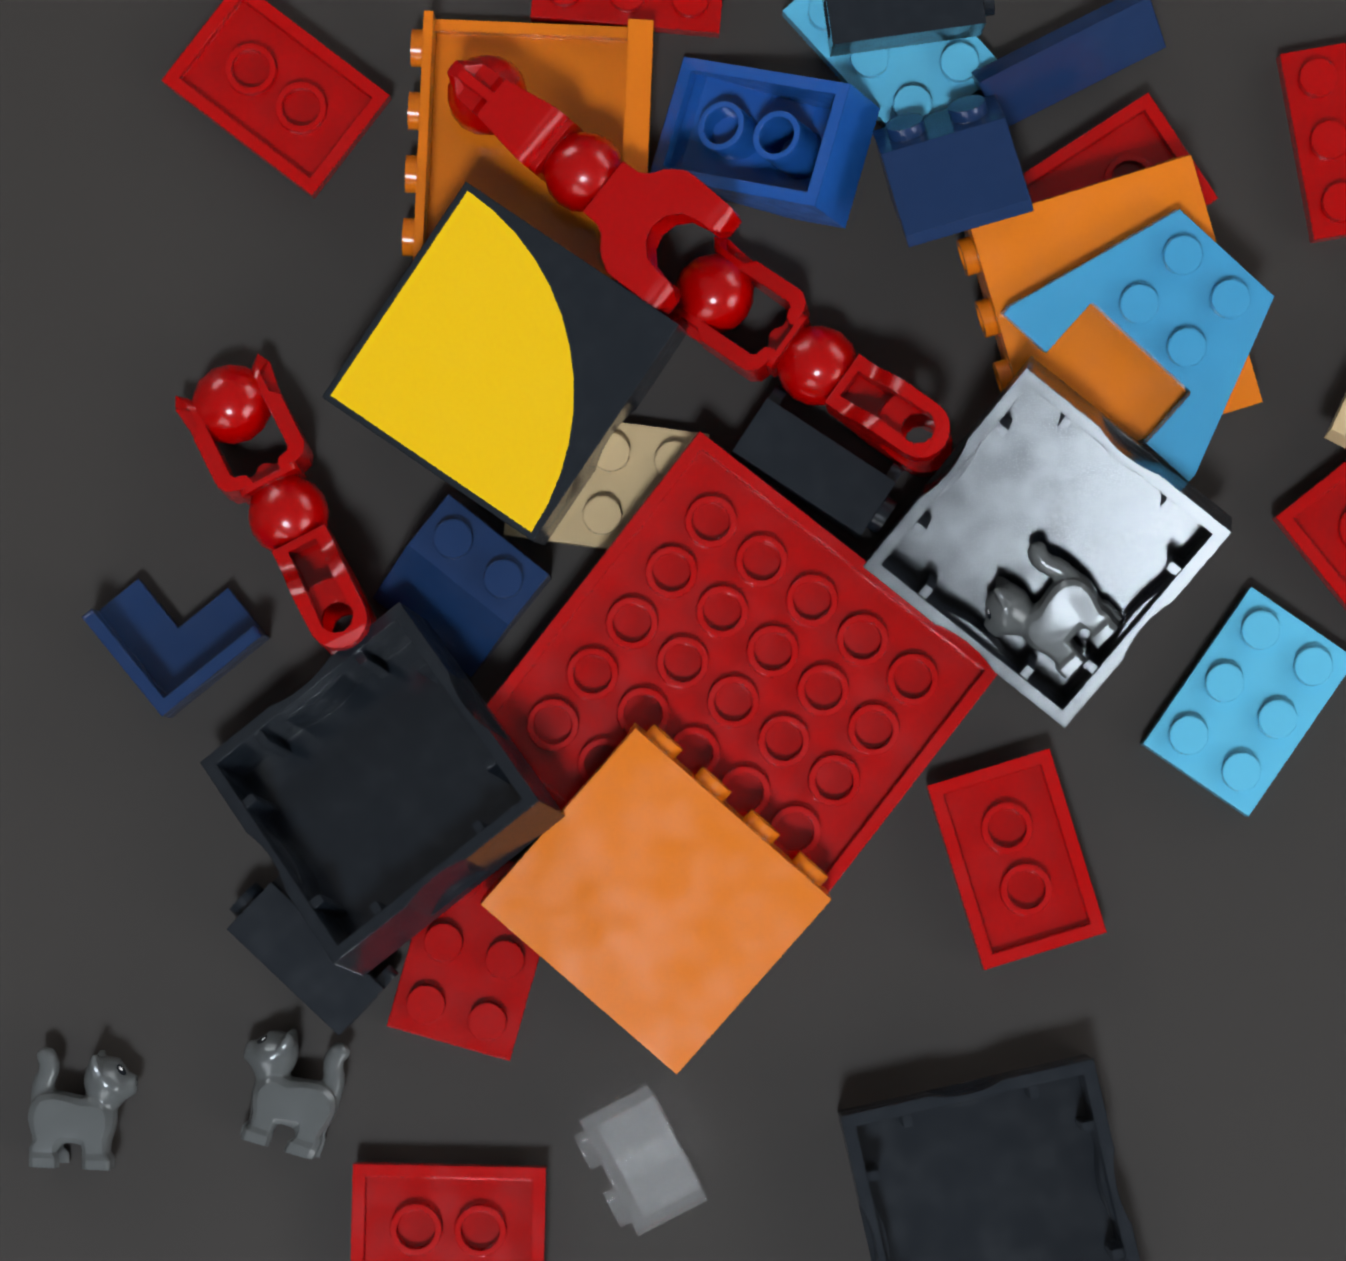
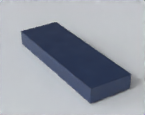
M1114 0L971 72L979 95L984 98L992 95L996 96L1009 127L1166 48L1151 0Z

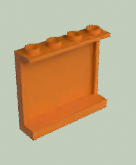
M424 10L423 29H412L410 64L411 67H421L420 92H409L407 125L408 130H418L417 155H406L405 193H416L415 218H403L402 256H413L414 260L465 182H467L613 281H617L605 269L600 252L601 234L598 225L583 212H572L560 206L549 194L546 182L517 160L495 135L474 134L462 128L454 119L447 101L448 84L450 82L447 71L456 60L467 61L469 58L480 55L500 56L512 62L523 74L528 92L556 107L584 132H595L610 139L620 151L622 160L638 172L648 173L654 20L628 19V27L436 19L434 11Z
M1191 155L1179 156L1157 163L1151 167L1032 203L1034 211L964 231L965 237L956 240L965 274L967 277L977 275L984 298L974 302L981 330L985 338L995 335L1002 360L993 362V370L1000 393L1029 357L1032 356L1136 441L1145 439L1186 394V390L1092 304L1083 311L1047 353L1042 352L1000 313L1009 304L1024 298L1048 284L1051 280L1067 271H1071L1104 252L1107 248L1176 209H1180L1216 242ZM1249 355L1222 415L1263 402Z
M634 723L624 740L562 809L565 817L538 837L502 878L499 877L482 896L481 905L677 1075L832 899L829 891L822 886L829 876L802 852H799L793 860L774 844L780 833L754 810L751 809L743 817L730 806L725 799L732 792L706 768L702 767L696 775L676 758L683 749L662 729L653 724L646 732L637 723Z

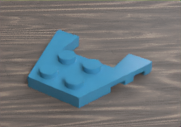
M1176 209L1107 248L1104 252L1071 271H1067L1051 280L1048 284L1024 298L1009 304L1000 314L1042 352L1047 353L1083 311L1092 304L1186 390V394L1142 443L1166 465L1189 482L1199 468L1274 295L1180 209Z

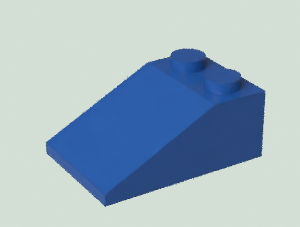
M684 57L650 173L663 169L687 170L723 200L790 219L845 229L880 108L849 83Z

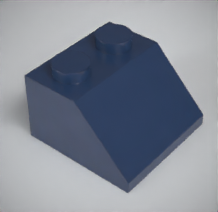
M981 95L964 96L951 102L947 107L948 109L925 116L918 113L900 115L891 119L886 124V127L872 131L890 198L908 247L1034 211L1006 118L995 95L986 98Z
M448 494L406 546L373 596V599L387 610H390L400 602L425 618L461 669L472 678L550 582L551 577Z

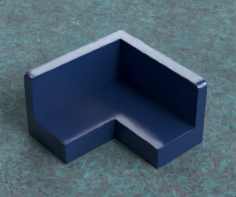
M140 579L133 582L99 611L90 609L82 616L83 620L162 717L173 718L270 639L229 588L180 627Z

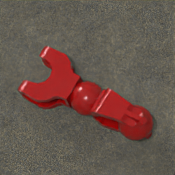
M480 55L469 58L467 61L456 60L448 69L447 74L450 82L448 84L447 101L451 114L459 125L474 134L495 135L517 160L546 182L549 194L560 206L572 212H583L598 225L601 234L600 252L606 271L624 287L662 314L669 315L679 303L681 297L679 289L667 279L658 267L657 248L663 235L676 225L694 223L712 232L718 238L726 239L732 236L742 223L740 215L687 170L663 169L653 173H641L630 167L622 160L620 151L610 139L595 132H584L556 107L528 92L523 74L512 62L500 56Z
M714 237L715 254L697 257L681 270L675 286L680 291V301L672 312L665 316L679 324L687 332L686 336L700 343L705 350L751 382H762L770 375L773 377L778 375L782 387L793 399L807 405H826L830 415L846 425L873 449L903 467L908 473L918 477L932 476L951 454L953 441L950 433V422L947 413L939 404L900 377L878 367L860 354L857 356L853 344L842 332L828 326H811L810 312L803 292L758 261L750 259L729 239ZM754 287H756L788 310L784 325L770 332L768 347H764L757 354H750L720 333L737 327L748 316L754 303ZM914 428H923L933 434L931 438L922 443H912L906 439L907 434Z
M257 353L251 369L246 366L232 364L211 369L199 380L192 399L180 396L175 397V411L193 435L194 441L217 487L229 500L237 504L247 503L249 505L248 521L252 535L262 547L272 552L284 576L291 596L312 636L331 656L338 651L354 647L365 638L371 624L377 620V617L334 535L327 528L329 509L324 494L316 484L306 479L304 473L312 466L314 455L288 403L282 395L272 364ZM272 414L287 444V451L278 458V463L261 464L253 476L242 475L235 477L217 442L237 444L252 440L265 428ZM353 615L351 624L344 631L334 633L336 622L343 616Z

